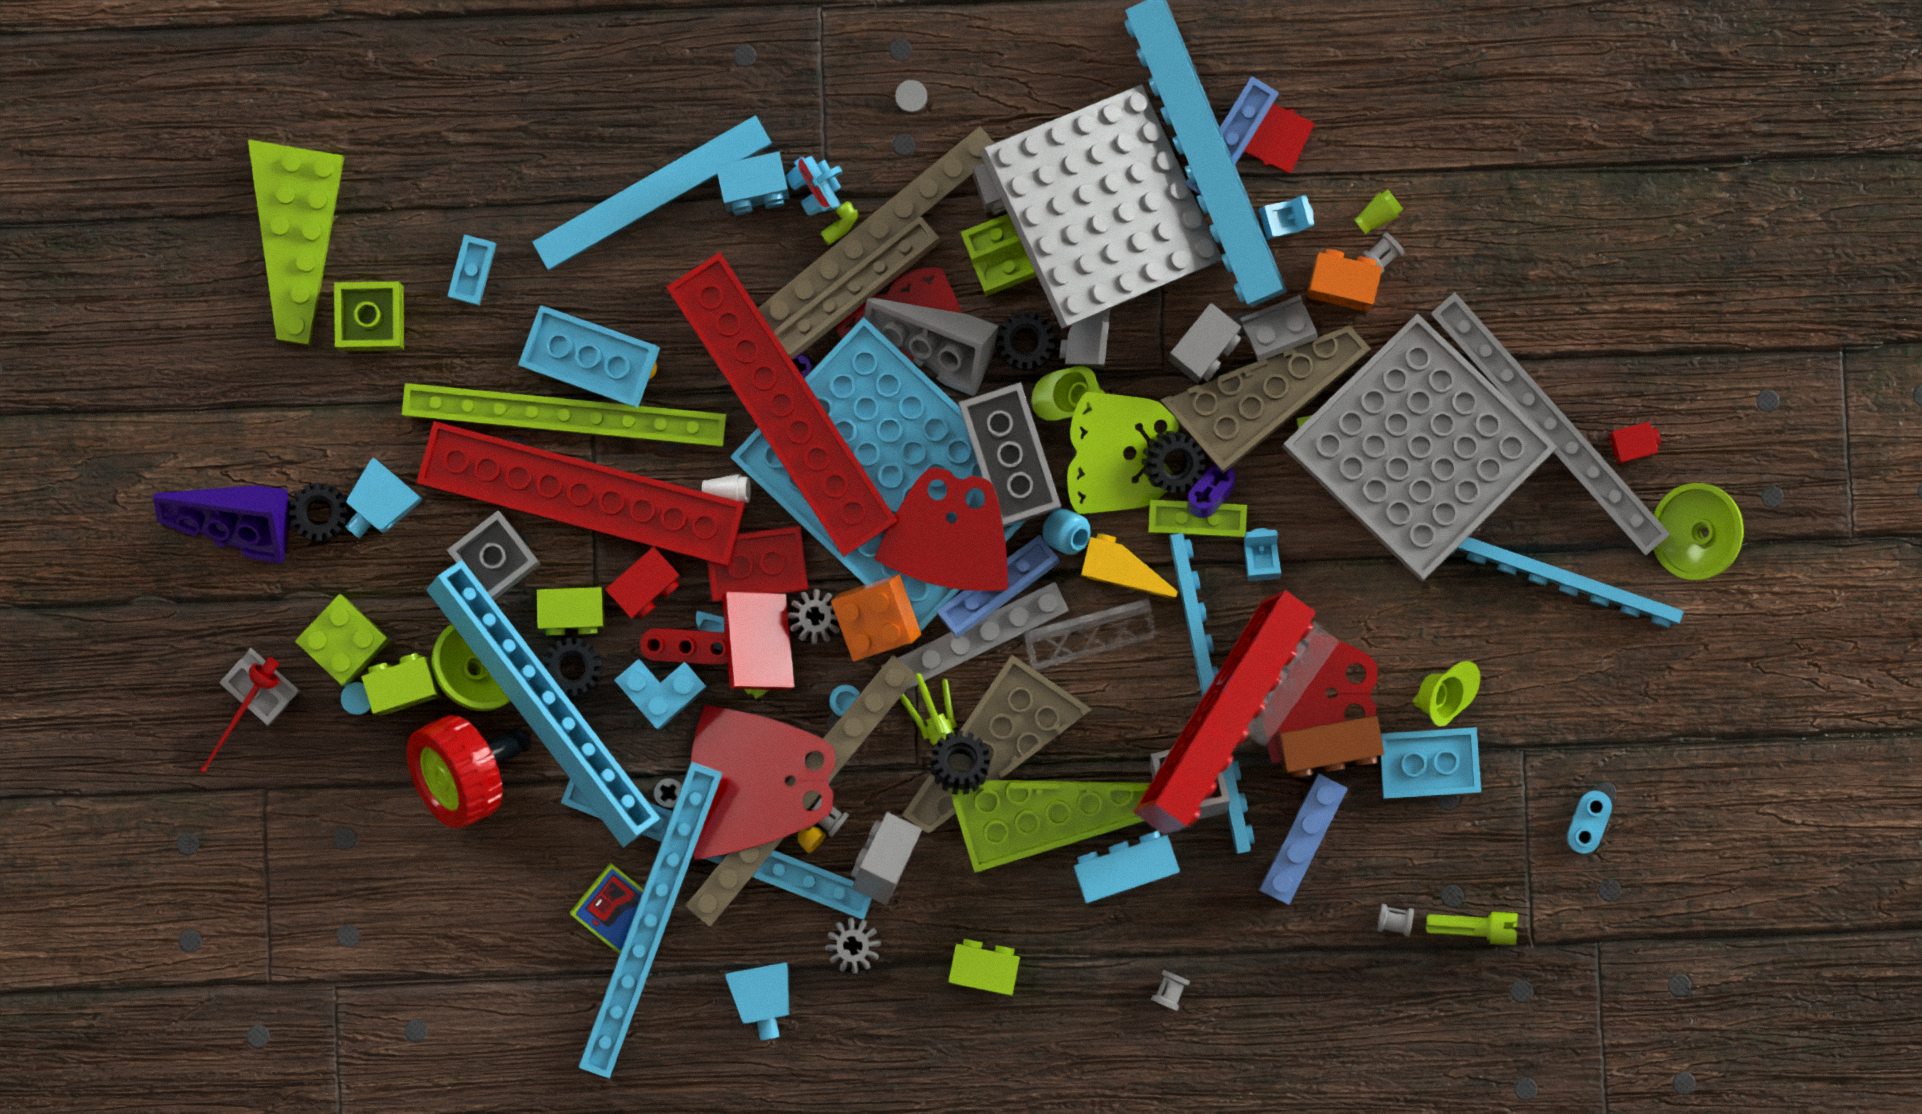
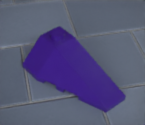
M256 485L162 492L153 495L154 507L159 523L192 536L198 533L214 539V545L222 548L227 544L243 551L242 556L252 560L283 563L291 517L289 516L291 508L287 489Z

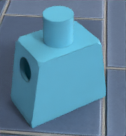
M373 457L347 498L346 503L357 512L345 527L359 539L371 525L380 532L385 533L424 499Z
M788 962L725 974L743 1024L757 1021L760 1040L780 1037L776 1018L789 1015Z

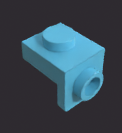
M1306 195L1299 196L1291 201L1267 205L1258 209L1267 240L1297 234L1314 226L1313 210L1308 203Z
M1258 528L1245 533L1243 548L1248 581L1280 579L1281 568L1277 548V530Z

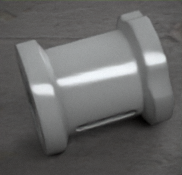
M1387 232L1382 235L1383 239L1370 251L1365 250L1362 253L1363 257L1376 260L1375 265L1382 267L1381 274L1385 271L1384 267L1397 255L1401 257L1405 253L1400 244Z
M669 778L661 780L654 788L655 800L663 807H674L677 798L675 800L668 799L665 802L662 799L665 795L662 788L664 786L671 788L675 785L674 793L678 798L682 784Z
M822 798L811 811L817 810L821 806ZM833 806L830 814L818 823L828 831V835L832 838L847 820L849 814L846 812L842 814Z
M1381 904L1377 931H1394L1403 933L1404 937H1409L1414 909L1409 908L1406 911L1389 908L1387 904Z
M1163 970L1162 975L1164 978L1157 994L1152 995L1151 1000L1178 1011L1179 1005L1177 1003L1184 986H1188L1190 981Z

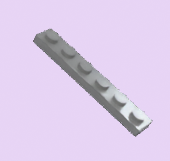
M1053 582L995 610L957 639L950 632L898 657V659L916 674L920 673L923 680L927 681L1069 612V609L1056 582ZM916 679L913 681V683L909 686L908 689L918 685Z

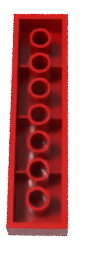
M1286 590L1260 602L1134 809V814L1163 834L1176 830L1179 831L1187 826L1191 827L1196 822L1201 813V810L1198 809L1203 799L1207 800L1217 787V783L1214 781L1220 772L1223 773L1230 766L1233 760L1231 753L1235 746L1241 745L1248 736L1250 730L1247 729L1250 721L1252 718L1256 719L1261 714L1266 705L1263 700L1267 693L1274 691L1281 681L1282 677L1279 673L1284 665L1288 666L1298 652L1295 649L1300 639L1306 638L1312 630L1313 623H1311V620L1316 614L1314 610Z

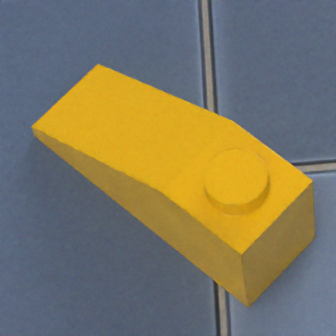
M1100 533L1097 534V538L1090 537L1081 577L1170 599L1176 598L1177 590L1122 544L1115 543L1116 537Z

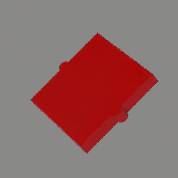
M1273 104L1245 148L1244 153L1263 161L1264 166L1271 165L1291 174L1315 123L1294 114L1293 109L1286 110Z

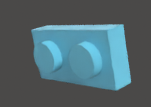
M464 234L447 295L448 298L480 306L497 245L495 242Z

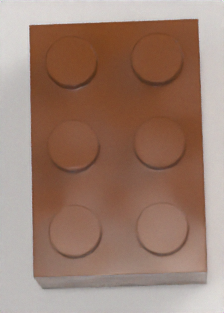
M1377 716L1276 734L1283 772H1291V776L1294 778L1312 775V768L1323 766V770L1326 772L1344 769L1345 762L1355 760V765L1358 766L1377 763V756L1384 755Z

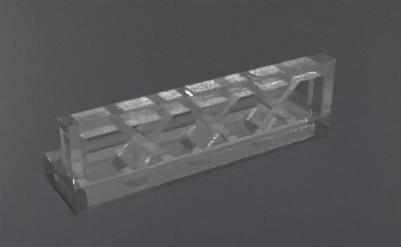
M1149 598L1024 631L1023 636L1032 668L1038 670L1158 638ZM1145 615L1150 633L1136 636L1125 630L1131 618ZM1126 620L1123 627L1115 624V622ZM1109 624L1120 632L1113 643L1104 644L1095 639L1094 636L1100 626ZM1095 628L1091 636L1083 632ZM1079 633L1089 639L1082 651L1074 653L1063 647L1070 634ZM1123 633L1131 637L1118 641ZM1064 636L1060 644L1051 640ZM1047 641L1057 647L1051 659L1037 662L1033 644ZM1091 642L1099 645L1098 647L1087 649ZM1060 649L1068 653V655L1056 658Z
M1315 621L1310 633L1306 638L1300 640L1295 647L1298 652L1293 661L1288 666L1284 665L1279 673L1282 677L1280 683L1274 691L1268 692L1263 702L1266 705L1256 719L1252 718L1247 726V729L1250 730L1248 736L1264 748L1340 642L1321 629L1322 626Z

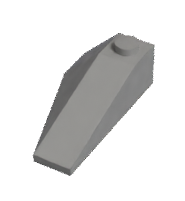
M872 297L866 300L864 318L896 348L901 347L914 357L912 362L919 367L923 364L938 374L936 379L946 386L972 396L977 394L995 352L998 325L969 314Z
M1110 309L1072 324L1068 333V340L1061 339L1059 359H1065L1066 368L1084 365L1093 371L1103 372Z

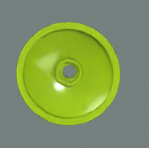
M1689 483L1679 486L1660 501L1653 514L1670 533L1666 539L1653 549L1659 562L1669 572L1680 578L1705 580L1715 577L1724 572L1734 562L1741 549L1744 535L1741 513L1734 500L1716 486L1705 483ZM1705 527L1709 530V535L1706 538L1702 536V530Z
M452 624L449 625L437 638L432 651L433 673L443 692L457 704L477 711L495 710L511 702ZM468 668H473L476 671V676L471 675Z

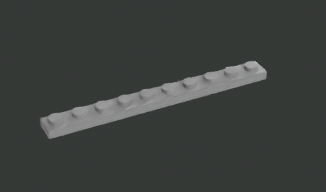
M1455 292L1431 313L1500 393L1557 446V449L1554 451L1556 456L1645 556L1670 535Z

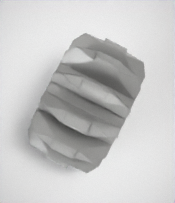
M815 589L813 592L814 600H810L808 594L802 592L801 596L805 604L801 605L798 601L793 600L792 606L800 611L799 613H788L789 619H799L800 621L790 627L792 632L803 627L804 630L799 636L801 641H804L808 634L812 633L811 643L816 645L818 634L821 633L824 641L829 642L830 637L826 630L829 628L836 634L840 631L837 626L831 624L832 621H838L836 614L832 615L831 613L834 612L833 606H827L832 599V594L827 593L823 600L820 601L819 589ZM818 608L820 614L825 615L823 622L819 620V625L814 626L812 621L806 617L808 612L812 614L811 610Z
M849 918V930L846 931L841 922L836 923L837 929L842 934L838 936L834 932H829L827 936L830 939L836 940L837 945L829 944L825 948L827 951L837 949L838 954L829 959L831 963L836 962L840 957L844 959L839 970L845 971L848 962H852V972L858 973L857 961H861L863 967L869 969L871 966L865 959V956L868 955L872 959H878L879 955L869 951L870 947L881 946V941L869 942L868 938L875 935L877 930L873 928L866 934L863 933L867 921L862 920L857 930L855 929L854 918ZM855 936L857 942H862V950L857 949L859 952L857 955H851V951L844 948V942H849L848 937Z

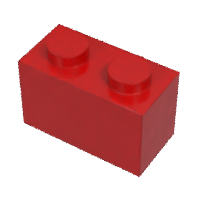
M653 546L605 590L632 620L636 617L642 620L656 608L653 604L655 600L661 595L667 598L680 586L677 581L681 576Z

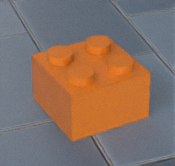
M1326 249L1325 253L1319 252L1314 260L1306 298L1369 312L1374 305L1382 267L1375 265L1376 260L1358 256L1357 260L1344 258L1345 253L1333 249Z
M900 574L842 592L831 600L852 661L912 643L922 635Z

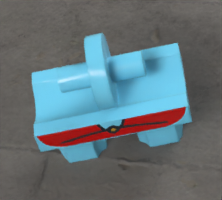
M812 156L805 159L801 157L794 162L796 167L785 178L794 190H799L805 185H808L813 194L801 201L803 208L809 216L824 211H833L841 205L834 194L835 191L841 188L836 179L843 172L840 166L830 169L825 160L816 164Z

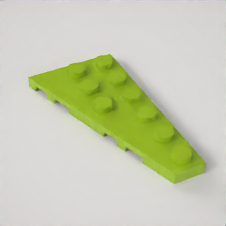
M248 139L276 339L310 346L344 157L343 155Z
M986 780L983 785L979 784L978 790L974 792L970 788L969 794L963 795V790H958V795L952 794L953 788L949 787L974 873L1143 822L1144 820L1134 814L1133 811L1150 783Z

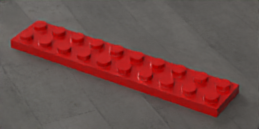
M721 252L666 286L842 556H847L898 522Z
M433 421L416 482L418 485L724 566H729L745 508V503L436 421Z

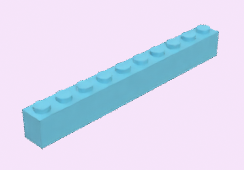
M1146 0L1126 9L1125 11L1129 19L1124 21L1130 37H1136L1141 47L1136 50L1142 66H1148L1153 77L1148 79L1154 95L1156 97L1160 95L1165 107L1160 108L1166 124L1168 126L1173 125L1177 136L1173 137V142L1180 155L1185 153L1189 163L1185 167V171L1191 184L1197 183L1201 192V195L1197 196L1199 205L1204 214L1209 212L1214 223L1209 228L1215 242H1221L1226 253L1221 255L1227 271L1229 273L1233 271L1238 283L1234 284V289L1240 302L1246 301L1249 306L1254 307L1286 293L1287 289L1167 1Z
M463 560L438 575L426 591L621 846L624 848L645 833L660 819Z

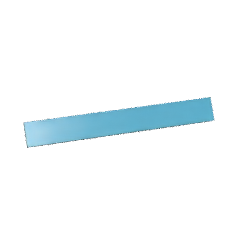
M755 115L532 243L548 271L716 177L718 175L716 165L747 159L772 145V142Z

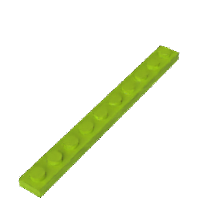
M405 383L402 406L403 417L724 447L727 418L726 414L647 406L635 408L626 404Z

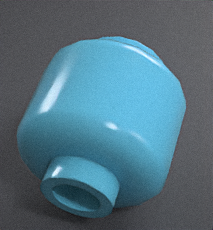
M1069 509L1053 511L1044 523L1043 539L1047 545L1066 555L1079 553L1087 546L1090 540L1091 530L1087 519Z

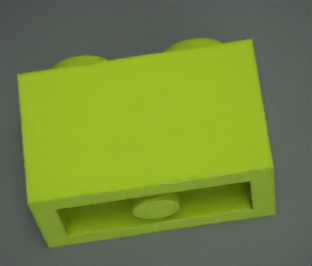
M596 587L537 590L538 629L546 630V636L565 635V629H578V635L598 634L597 628H605L604 589Z
M964 939L963 945L956 944L949 983L1013 995L1020 956L1014 955L1015 949L996 945L995 951L982 949L983 942Z

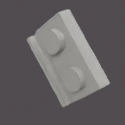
M1300 295L1240 318L1241 325L1246 332L1258 362L1318 339L1317 331Z
M250 648L245 656L235 664L219 683L243 703L254 685L249 678V668L253 663L263 665L266 660ZM277 670L274 673L280 679L278 685L269 690L260 688L247 707L268 726L272 724L289 705L290 701L300 692Z

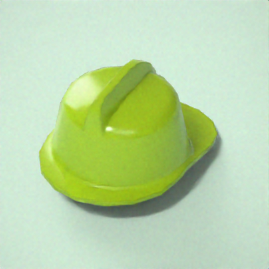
M1084 365L1044 375L1036 383L1032 391L1031 403L1038 417L1046 421H1057L1073 417L1076 405L1085 392L1104 394L1105 392L1100 388L1093 371ZM1087 402V409L1084 410L1083 415L1092 411L1089 402Z
M1462 661L1454 665L1446 673L1428 675L1421 683L1419 693L1413 699V704L1421 708L1424 713L1430 715L1435 725L1439 727L1445 726L1474 700L1480 685V671L1478 667L1471 661Z

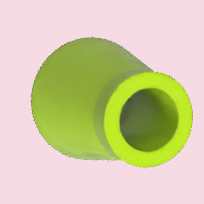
M1387 189L1382 194L1379 191L1354 220L1362 231L1367 234L1371 230L1398 218V213L1403 208Z

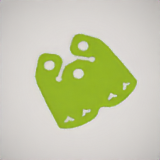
M1085 392L1081 396L1074 410L1070 428V439L1077 454L1071 461L1067 473L1068 494L1073 509L1077 514L1141 508L1148 506L1150 500H1158L1167 492V490L1160 487L1152 486L1148 480L1150 477L1144 473L1139 477L1138 483H1132L1131 481L1132 477L1136 476L1144 467L1142 459H1147V455L1143 454L1144 448L1148 449L1147 441L1135 429V425L1141 423L1148 437L1155 441L1158 440L1156 435L1159 434L1154 430L1156 421H1166V431L1176 433L1179 429L1177 419L1161 403L1147 398ZM1087 402H1089L1092 411L1083 415L1084 410L1087 409ZM1081 426L1088 431L1083 439H1081ZM1128 446L1136 449V456L1132 460H1126L1123 456V451ZM1163 462L1164 470L1167 473L1172 474V471L1169 469L1166 463ZM1081 467L1085 475L1077 480L1079 475L1078 468ZM1078 491L1086 495L1082 504H1080L1081 497H1079Z

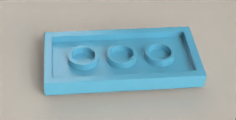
M540 305L518 365L638 408L660 347Z

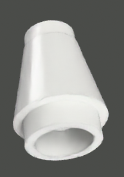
M735 474L703 480L702 492L739 502H749L751 483L749 477Z

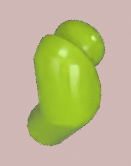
M846 201L837 207L836 212L841 218L820 232L828 246L847 234L858 218L857 208L854 209L851 202Z

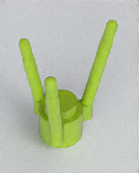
M917 673L915 677L931 717L926 719L927 726L905 694L900 697L901 702L920 728L923 738H929L931 745L937 744L941 737L946 740L947 733L952 732L955 737L953 728L957 727L953 716L948 680L945 678L942 680L946 711L945 718L944 713L937 714L923 677L920 673Z

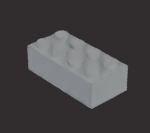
M1021 382L959 402L960 412L981 476L989 480L996 491L1003 528L1060 510L1061 504Z

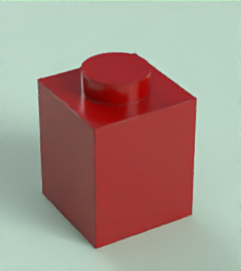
M1650 421L1615 430L1608 434L1617 465L1653 456L1658 453L1657 447L1661 446L1659 432L1656 427H1651Z

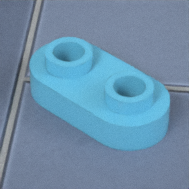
M1590 791L1580 798L1566 837L1567 843L1573 851L1586 854L1598 847L1612 811L1611 800L1605 793ZM1593 801H1598L1601 804L1600 812L1593 813L1591 811L1590 804ZM1582 831H1586L1590 835V840L1586 844L1581 843L1579 840V834Z

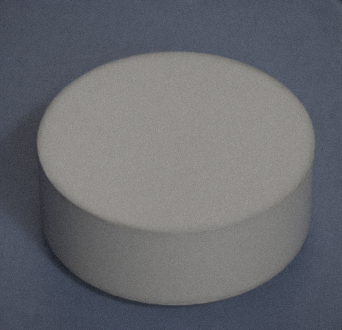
M916 80L904 81L896 90V103L906 113H917L927 103L926 88Z

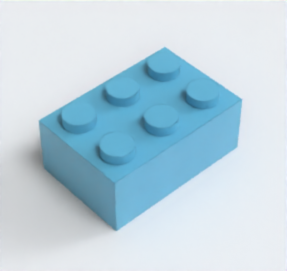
M1159 831L1139 837L1141 844L1129 847L1128 841L1108 847L1110 852L1108 855L1098 857L1096 851L1078 857L1079 864L1074 865L1073 868L1084 902L1088 903L1179 873L1180 871L1168 835L1161 837Z

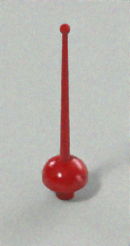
M268 657L263 665L253 663L249 668V678L254 685L205 765L200 768L201 773H206V768L259 689H273L280 682L279 677L274 673L279 665L275 659Z

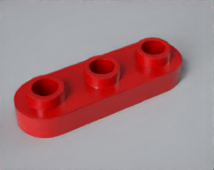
M654 628L646 631L640 639L642 654L652 661L716 665L728 663L725 632ZM653 639H657L660 643V648L657 651L651 647ZM685 640L691 644V650L688 653L682 648ZM716 642L723 646L721 654H717L714 651V644Z

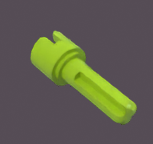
M1491 912L1488 918L1429 914L1426 918V931L1430 934L1487 937V940H1490V944L1516 945L1517 932L1514 928L1517 927L1518 913Z

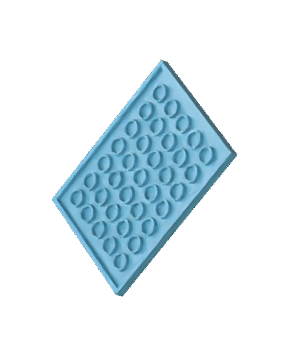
M864 317L804 379L894 516L914 483L930 468L949 470L958 479H966L969 476L982 478L959 406ZM759 428L730 456L736 464L864 585L900 574L920 631L937 616L936 611L953 599L961 590L917 580L876 561L874 557L887 530L843 557ZM933 480L928 486L929 496L934 500L943 499L947 494L946 484L941 480ZM972 488L966 493L965 501L970 508L978 509L984 504L985 496L980 489ZM949 512L946 520L949 523H954L957 520V515L954 512ZM1026 521L1003 528L1005 543Z

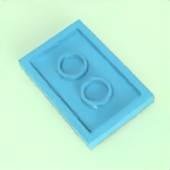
M1477 727L1381 734L1384 755H1380L1383 799L1481 792Z

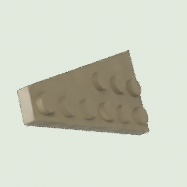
M1349 325L1318 337L1313 342L1285 351L1267 360L1257 361L1221 375L1216 380L1200 386L1198 384L1171 397L1170 395L1160 399V403L1177 419L1179 425L1195 440V443L1201 446V450L1224 474L1371 352V348Z
M1011 655L960 731H963V737H967L968 733L971 732L974 734L973 740L976 741L978 737L983 740L982 746L987 745L989 749L988 755H990V766L986 780H1000L1092 709L1014 655ZM953 754L948 759L949 767L957 772H967L973 766L971 758L964 754ZM931 773L902 814V816L922 828L928 834L956 813L949 788L947 792L942 790V783L937 785L934 782L935 775L931 776Z

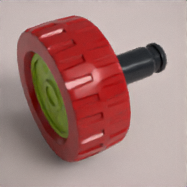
M449 715L425 725L410 736L407 743V762L413 783L430 812L441 823L450 828H463L487 817L497 810L502 800V781L497 765L518 756L520 752L528 751L531 742L526 731L519 727L514 728L512 732H506L486 742L477 729L467 720L459 716Z

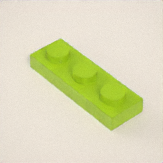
M1150 500L1148 533H1183V535L1245 538L1247 505L1222 503L1211 516L1198 518L1189 512L1187 508L1188 502Z

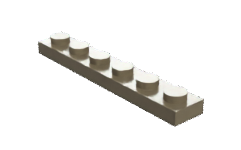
M918 216L773 330V333L791 360L863 305L869 297H873L941 243L940 237L921 216Z

